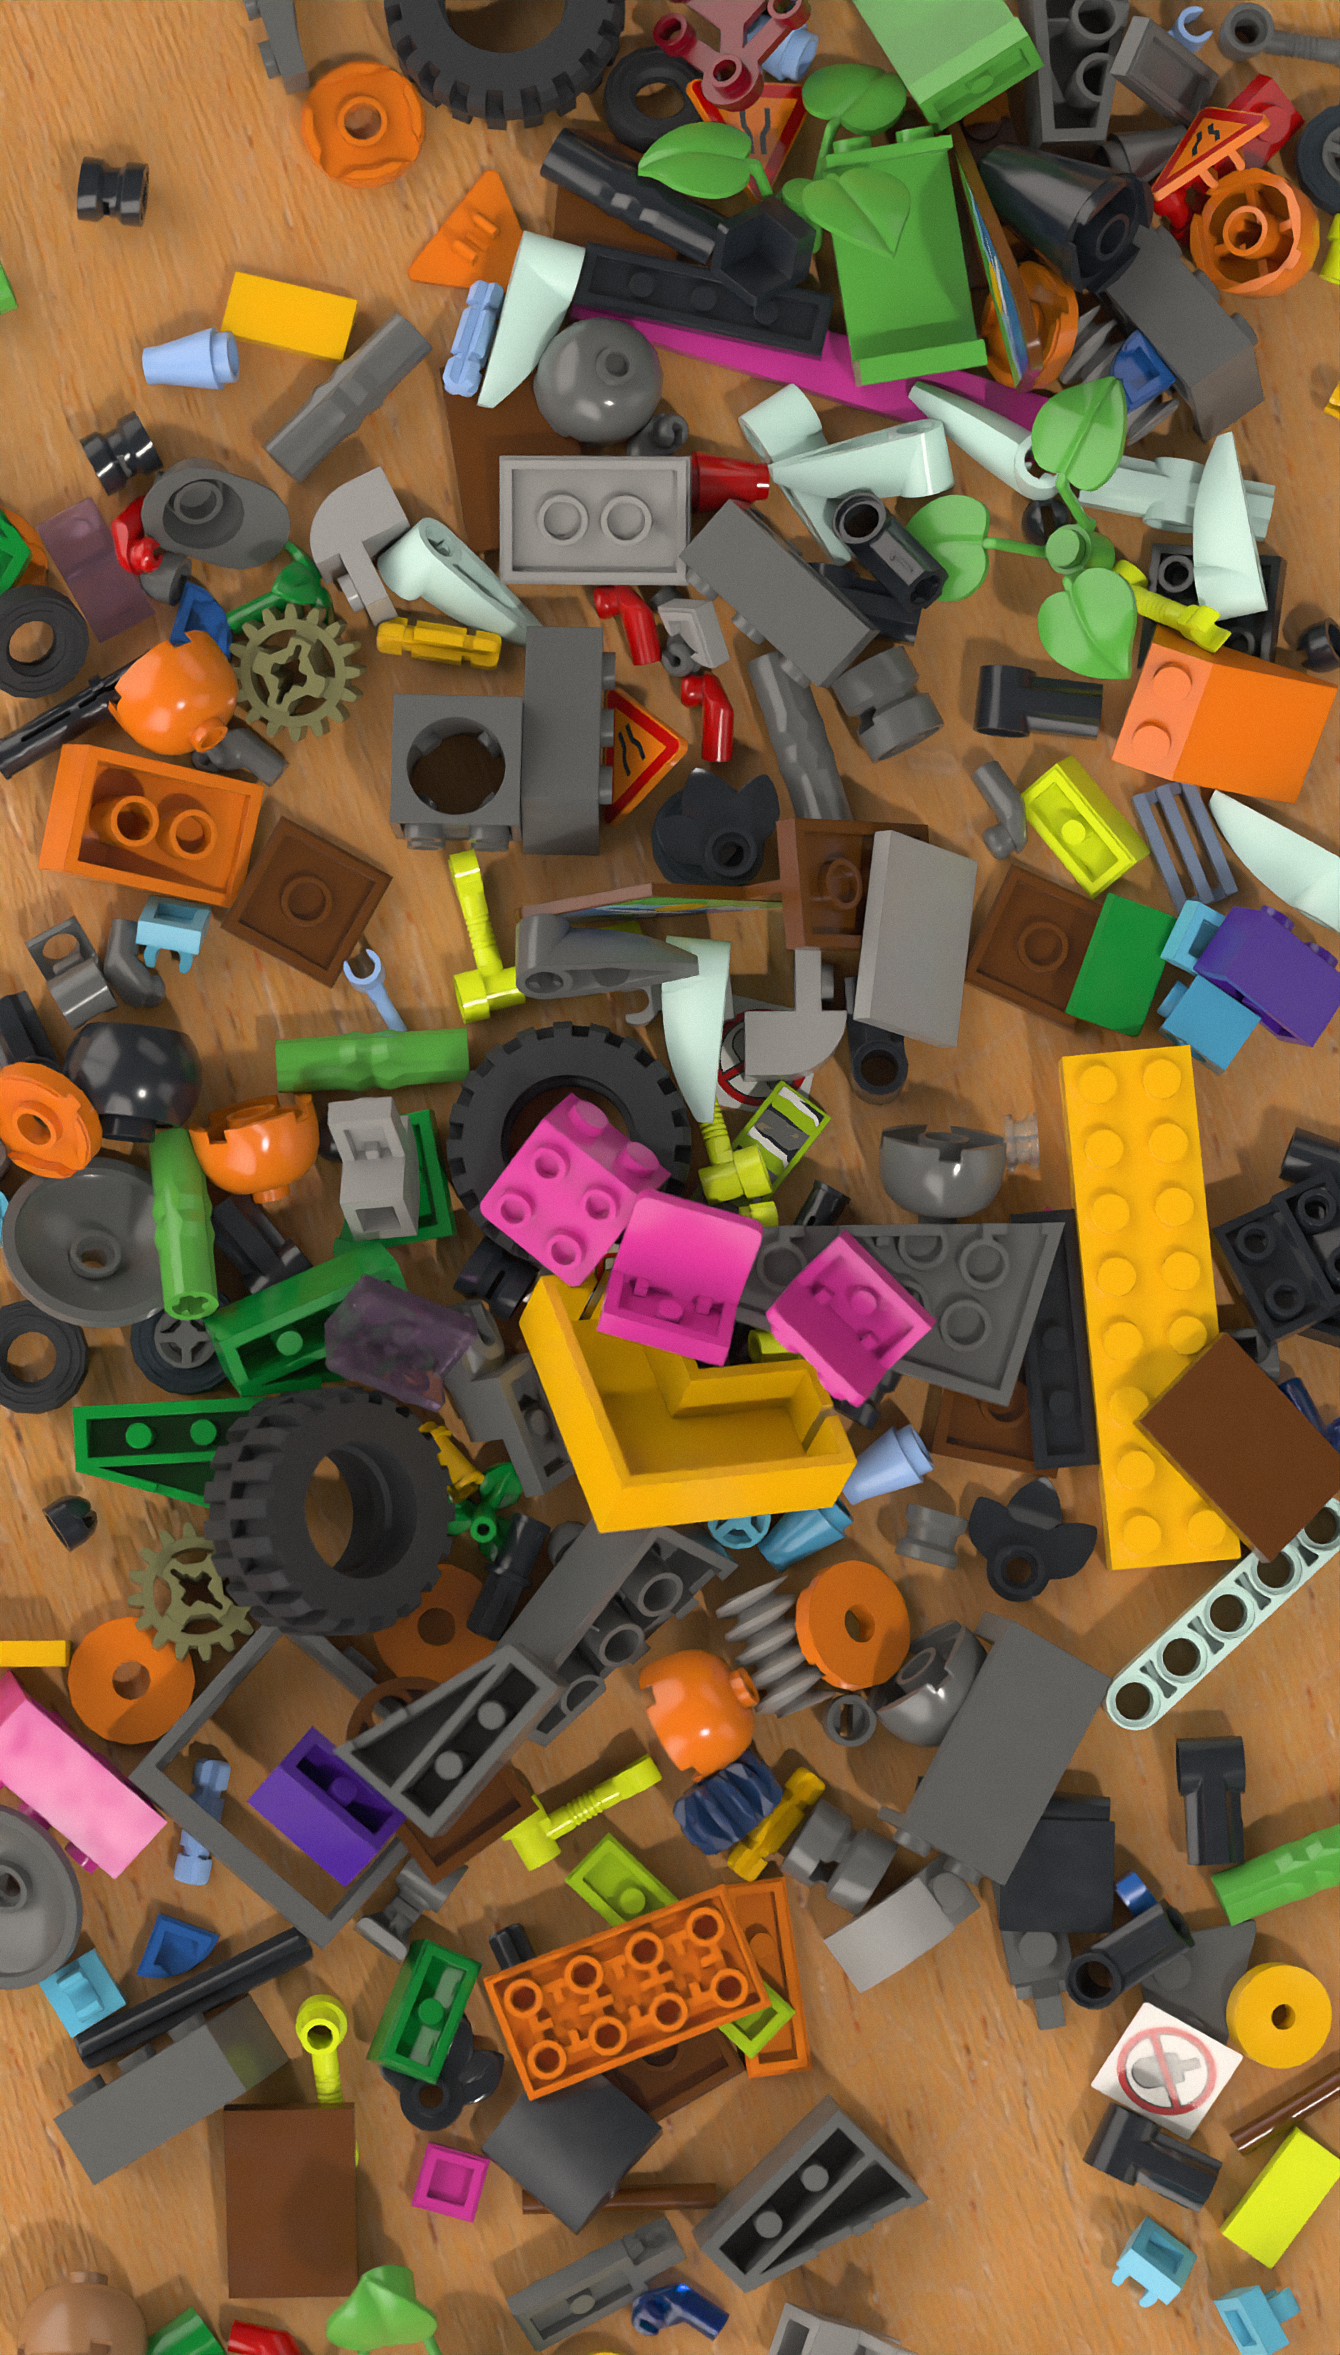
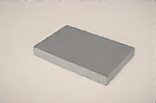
M500 456V584L691 585L685 578L686 573L691 568L678 556L692 541V456Z
M893 830L875 832L853 1020L938 1048L957 1047L978 861Z

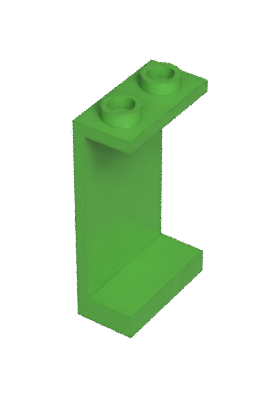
M852 0L930 126H933L935 134L1045 66L1028 33L1019 19L1013 16L1004 0Z
M933 126L895 132L896 144L872 147L870 136L833 142L834 154L825 155L819 159L822 179H825L829 173H835L841 177L845 172L854 168H872L889 173L900 179L908 188L911 196L910 214L902 231L896 255L892 260L831 233L856 387L980 367L988 364L984 339L977 340L947 154V151L953 148L952 136L950 134L935 137Z

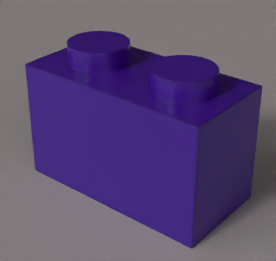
M1263 905L1260 910L1233 906L1198 959L1193 970L1261 1017L1259 1024L1280 1041L1313 1047L1340 1006V973L1335 969L1338 960L1319 945L1312 942L1304 944L1291 932L1295 925L1281 912L1266 905Z
M312 1726L247 1802L340 1884L346 1887L380 1851L407 1816L333 1751L337 1747Z

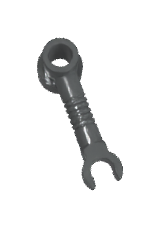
M1242 3L1235 6L1221 24L1219 49L1222 55L1230 61L1242 62L1263 53L1276 56H1290L1291 58L1296 57L1297 59L1302 58L1303 60L1308 59L1309 61L1314 60L1315 62L1333 64L1336 68H1340V38L1316 37L1315 35L1311 37L1309 34L1305 36L1302 33L1299 35L1296 32L1293 34L1292 32L1287 33L1283 30L1274 29V22L1270 13L1258 4ZM1235 31L1244 33L1248 37L1249 43L1239 41Z

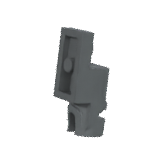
M468 1300L448 1306L438 1312L439 1321L431 1319L422 1322L421 1325L433 1356L446 1363V1367L439 1370V1376L452 1394L470 1441L486 1442L503 1439L526 1497L544 1495L576 1472L530 1352L509 1356L496 1322L491 1313L485 1309L481 1300Z

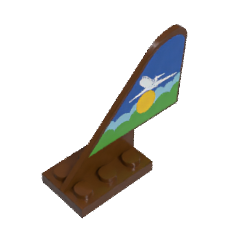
M1004 91L939 133L935 134L934 132V136L950 134L952 136L953 148L949 149L947 154L969 291L971 293L990 288L1017 394L1029 392L1043 368V355L1031 304L1018 268L1022 265L1019 263L1026 261L1044 262L996 215L977 169L980 158L989 149L995 148L1004 142L1019 144L1006 91ZM920 108L904 111L900 119L891 128L884 131L887 145L897 143L895 135L897 131L930 126Z
M813 818L776 821L780 868L779 880L749 886L647 883L520 907L514 910L515 923L518 924L520 920L536 914H553L564 918L570 924L783 908L786 950L861 952L875 832L893 830L929 843L928 825Z

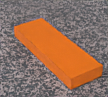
M785 1876L725 1884L762 1979L796 2010V2013L752 2060L745 2054L748 2079L812 2070Z

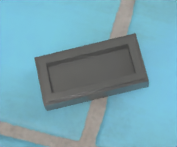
M1133 16L1109 72L1110 75L1172 125L1182 124L1187 130L1197 114L1207 107L1220 76L1151 18Z

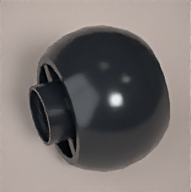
M117 1022L87 1023L72 1040L67 1049L63 1064V1075L84 1092L97 1111L103 1131L102 1138L115 1141L153 1143L155 1141L156 1129L180 1128L189 1119L196 1107L203 1084L202 1064L198 1050L190 1036L183 1032L155 1026Z

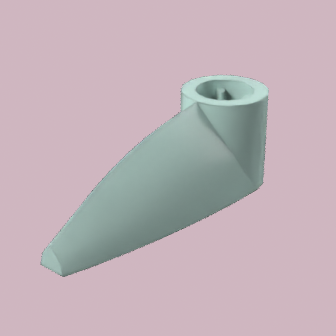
M524 230L477 402L478 406L494 408L518 387L538 364L548 343L555 337L573 298L586 248Z
M920 381L916 382L908 395L912 402L929 419L941 420L945 435L989 472L1023 496L1032 500H1047L1059 493L1055 486L1059 473L1055 476L1044 473L1039 479L1029 473L1032 463H1025V460L1028 457L1034 459L1031 443L1032 432L971 400Z
M790 383L738 418L747 441L760 461L767 463V465L828 446L817 413L804 393L793 383ZM776 483L831 564L843 566L849 562L851 554L835 534L832 524L835 509L844 499L807 494Z
M924 419L900 424L768 465L774 483L807 494L835 499H846L853 494L861 492L872 493L879 498L895 496L907 498L924 497L943 492L955 484L943 422L937 419Z
M1232 431L1217 436L1202 473L1193 519V573L1199 606L1206 605L1219 612L1221 616L1217 621L1268 610L1265 585L1246 490Z
M422 518L378 558L377 566L385 584L395 594L409 601L417 600L421 596L448 616L473 630L496 633L501 636V641L526 648V627L543 626L505 584H500L498 576L452 531L438 520Z
M1215 790L1208 806L1225 839L1244 865L1265 886L1297 912L1340 935V857Z
M667 935V943L697 955L699 962V975L662 983V1014L668 1056L678 1086L697 1122L713 1124L731 942Z

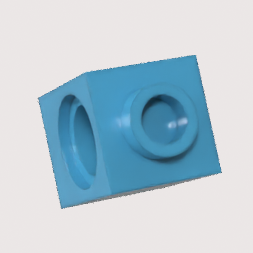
M1199 974L1189 987L1177 981L1156 1011L1166 1018L1157 1033L1175 1046L1190 1045L1191 1057L1218 1076L1226 1070L1261 1020V1017Z

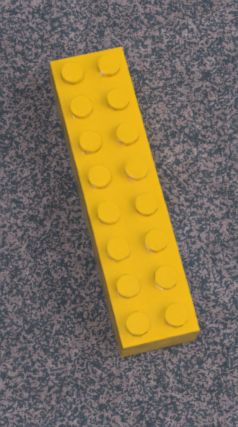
M1190 1045L1064 1056L1057 1065L1071 1209L1075 1211L1100 1463L1097 1465L1107 1571L1241 1558L1239 1537L1132 1423L1219 1334Z

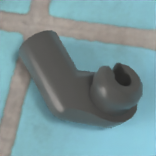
M241 727L228 729L223 740L212 749L201 753L196 750L191 752L193 766L199 771L215 774L246 768L268 787L274 785L289 766L288 761L250 730Z

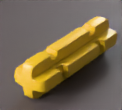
M395 617L387 622L380 623L377 633V649L382 653L402 656L403 650L411 651V658L461 666L462 660L471 661V668L488 671L496 669L502 647L501 636L496 633L476 630V636L467 635V628L417 620L416 626L408 625L407 618Z
M799 1767L794 1771L784 1784L787 1789L782 1795L781 1802L773 1808V1812L759 1823V1826L747 1833L749 1838L745 1844L740 1841L728 1856L727 1865L744 1880L751 1882L758 1877L768 1864L765 1858L769 1853L775 1855L805 1816L802 1812L807 1804L812 1807L823 1793L825 1784L807 1768Z

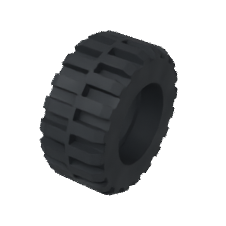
M384 0V11L392 48L398 55L400 68L410 82L416 81L420 86L422 97L435 108L442 104L451 108L452 118L470 125L473 117L486 119L487 128L493 130H506L507 121L523 120L525 129L543 125L542 115L556 110L557 114L562 117L576 108V97L582 92L591 96L603 82L602 72L606 66H613L620 50V34L624 31L625 0H565L560 23L544 40L521 51L496 53L474 47L454 32L446 14V0Z
M572 1021L553 1022V1026L537 1030L533 1026L516 1033V1038L502 1046L498 1043L484 1055L486 1059L475 1071L471 1069L461 1085L462 1091L457 1102L452 1105L448 1121L450 1128L446 1145L447 1160L452 1175L451 1179L458 1197L470 1218H472L485 1236L510 1252L514 1257L529 1263L533 1262L543 1265L485 1218L480 1210V1204L511 1163L509 1153L510 1135L518 1115L530 1101L549 1090L561 1087H580L596 1092L609 1100L622 1115L629 1131L630 1140L649 1148L656 1155L659 1164L671 1173V1176L658 1192L679 1198L682 1197L690 1171L692 1153L691 1127L688 1121L686 1106L680 1090H677L670 1078V1073L658 1059L652 1058L643 1050V1045L629 1036L623 1038L610 1032V1028L593 1023L588 1027L572 1025ZM625 1229L614 1242L615 1244L620 1245Z
M356 1386L284 1392L279 1397L266 1398L252 1406L248 1414L249 1417L238 1418L227 1431L226 1438L230 1441L229 1446H219L210 1465V1468L216 1471L213 1482L205 1483L203 1503L210 1504V1520L203 1521L205 1540H213L216 1554L210 1556L218 1577L227 1576L231 1582L226 1587L227 1592L239 1607L251 1606L249 1610L250 1615L264 1626L278 1627L282 1633L294 1636L363 1635L365 1632H379L394 1626L398 1617H408L423 1601L419 1592H431L442 1573L437 1568L439 1560L448 1558L453 1538L447 1537L448 1522L455 1521V1503L448 1502L446 1487L453 1484L448 1466L440 1465L436 1457L441 1452V1449L431 1432L421 1433L418 1430L422 1425L419 1417L407 1406L396 1407L397 1402L392 1396L378 1390L365 1391L362 1387ZM325 1456L342 1473L348 1485L353 1505L351 1536L343 1555L333 1567L329 1566L316 1550L308 1531L305 1513L306 1495L311 1477Z

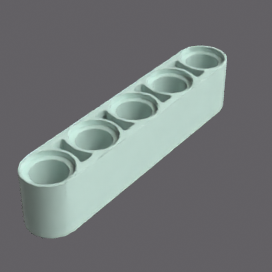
M1332 1498L1323 1507L1332 1513L1336 1521V1531L1330 1541L1325 1544L1315 1543L1308 1538L1303 1528L1280 1552L1285 1556L1290 1567L1289 1577L1283 1585L1278 1588H1271L1261 1582L1257 1574L1259 1559L1250 1549L1112 1677L1113 1680L1102 1699L1103 1711L1108 1719L1118 1727L1134 1731L1146 1729L1157 1722L1340 1550V1502ZM1225 1594L1235 1597L1243 1609L1241 1623L1237 1628L1229 1632L1220 1631L1214 1626L1210 1618L1212 1603L1216 1598ZM1178 1638L1186 1639L1196 1650L1197 1656L1192 1670L1180 1676L1173 1675L1166 1669L1162 1657L1167 1644ZM1137 1682L1144 1686L1149 1693V1708L1143 1716L1138 1719L1129 1720L1123 1717L1117 1710L1116 1695L1122 1686L1127 1683Z

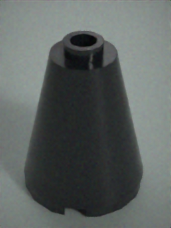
M1004 142L995 148L989 149L982 155L977 164V169L996 215L1068 287L1080 293H1083L1082 290L1084 289L1093 294L1103 292L1118 281L1134 262L1141 248L1135 246L1132 242L1139 225L1147 229L1150 228L1154 210V195L1150 185L1136 175L1013 142Z

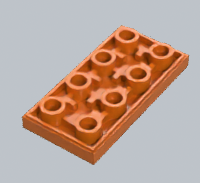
M725 1883L483 1978L484 1985L529 2101L772 2006Z

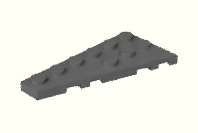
M1065 1222L763 1227L762 1240L737 1305L735 1321L772 1333V1324L767 1319L766 1312L789 1283L846 1229L936 1320L932 1329L888 1370L989 1403L1008 1407Z

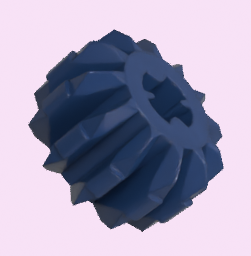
M747 1749L738 1760L733 1763L731 1762L720 1772L698 1783L695 1782L690 1788L685 1790L683 1796L675 1802L672 1812L680 1825L681 1832L692 1845L696 1844L706 1856L715 1855L722 1850H727L739 1839L742 1840L752 1829L759 1826V1823L773 1812V1808L781 1802L783 1791L775 1779L774 1772L763 1759L760 1760L750 1749Z

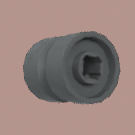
M904 646L888 649L861 662L840 675L831 685L846 715L859 717L861 723L856 733L872 764L887 760L929 738L945 725L929 693L916 691L915 685L920 676Z
M820 1798L788 1850L779 1870L809 1888L821 1883L825 1886L827 1899L857 1916L884 1875L899 1845L868 1826L856 1831L852 1828V1817Z

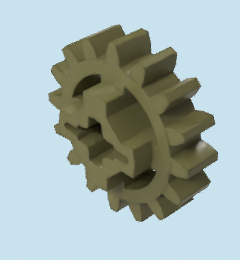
M292 602L288 603L285 610V618L275 605L262 610L265 626L255 620L245 622L242 629L250 639L249 642L237 641L232 643L229 648L235 656L241 658V664L232 667L237 679H240L242 688L239 689L237 702L248 700L252 705L245 720L250 724L263 717L269 720L266 735L272 738L279 735L287 726L292 742H299L305 739L308 725L317 737L329 733L330 723L327 717L339 724L346 721L351 715L343 701L356 702L362 699L363 692L352 685L351 682L353 678L367 673V666L352 663L350 657L351 654L362 647L360 640L345 643L340 636L345 631L348 623L344 619L331 625L324 623L326 607L322 605L314 607L308 616H304L302 605ZM297 630L295 636L290 638L287 648L266 644L279 631ZM324 645L333 659L335 669L331 668L322 650ZM299 659L301 660L299 671L307 675V679L294 685L292 682L294 672L286 668V663ZM258 674L263 676L270 692L269 697L260 684ZM305 695H310L317 699L320 697L327 699L315 711L296 713L297 708L302 705Z
M191 1522L184 1523L183 1538L177 1541L166 1530H163L159 1533L163 1547L161 1551L156 1553L146 1547L140 1550V1556L148 1565L147 1570H132L129 1573V1581L142 1587V1592L127 1597L128 1606L134 1609H145L146 1612L136 1621V1629L139 1633L152 1628L157 1631L152 1642V1647L157 1652L166 1647L169 1642L175 1644L176 1661L179 1662L185 1660L190 1649H198L203 1663H210L211 1647L220 1645L229 1656L234 1654L233 1635L239 1633L244 1637L251 1638L255 1634V1630L246 1620L248 1614L250 1615L249 1610L251 1606L239 1607L238 1605L237 1607L230 1599L224 1596L222 1583L227 1576L218 1577L210 1556L216 1554L213 1540H205V1537L196 1536ZM201 1551L209 1553L206 1559L200 1563L183 1565L175 1559V1557L188 1552ZM157 1579L171 1590L172 1603L165 1611L166 1613L163 1617L158 1613L154 1603V1588ZM203 1579L210 1581L208 1591L209 1596L214 1600L215 1606L211 1603L205 1604L199 1600L193 1603L191 1607L185 1605L187 1597L184 1588L180 1585V1580L184 1583L188 1581L196 1586ZM212 1621L221 1627L207 1634L193 1635L183 1633L192 1623Z

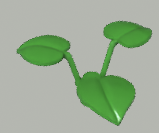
M834 64L823 67L811 74L805 81L802 89L803 105L811 115L830 121L825 128L813 180L805 178L792 179L784 184L777 195H774L761 162L757 159L748 158L751 152L750 137L743 131L722 123L696 122L678 127L659 138L647 150L639 163L638 176L654 178L676 191L705 199L727 198L740 192L749 183L751 174L757 183L763 201L775 196L817 230L813 253L822 247L824 229L846 241L892 260L896 255L902 231L910 214L911 196L906 185L895 176L872 168H854L845 172L841 177L835 173H829L825 179H822L819 159L832 153L833 142L841 126L861 136H874L891 128L904 112L907 100V87L898 74L864 64Z
M1108 376L1062 390L1042 406L1033 424L1031 443L1034 459L1042 469L1052 473H1059L1055 486L1076 519V525L1068 524L1058 528L1052 533L1047 544L1044 546L997 537H987L990 526V513L986 505L969 496L947 495L935 499L921 508L905 527L949 575V578L944 583L942 595L937 599L941 602L961 601L970 597L981 587L989 571V557L986 549L1001 550L1048 560L1053 570L1065 575L1062 582L1065 591L1049 596L1040 607L1038 631L1043 647L1056 662L1067 669L1091 678L1103 680H1126L1131 678L1132 647L1137 626V603L1129 582L1121 574L1111 571L1115 563V549L1112 542L1106 536L1094 532L1096 520L1087 516L1071 490L1070 483L1084 491L1098 490L1113 476L1121 461L1127 431V403L1124 387L1120 379Z
M385 2265L366 2272L353 2294L333 2312L326 2323V2337L328 2340L342 2348L358 2351L357 2355H370V2350L378 2349L385 2345L393 2347L396 2344H414L423 2341L429 2355H442L433 2335L438 2327L437 2317L430 2308L416 2300L414 2273L405 2266Z

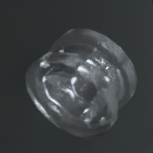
M1027 1113L1026 1118L1021 1121L1013 1119L1011 1114L1003 1115V1138H1005L1004 1143H1007V1172L1015 1171L1016 1166L1022 1163L1027 1164L1031 1170H1038L1040 1155L1036 1114Z

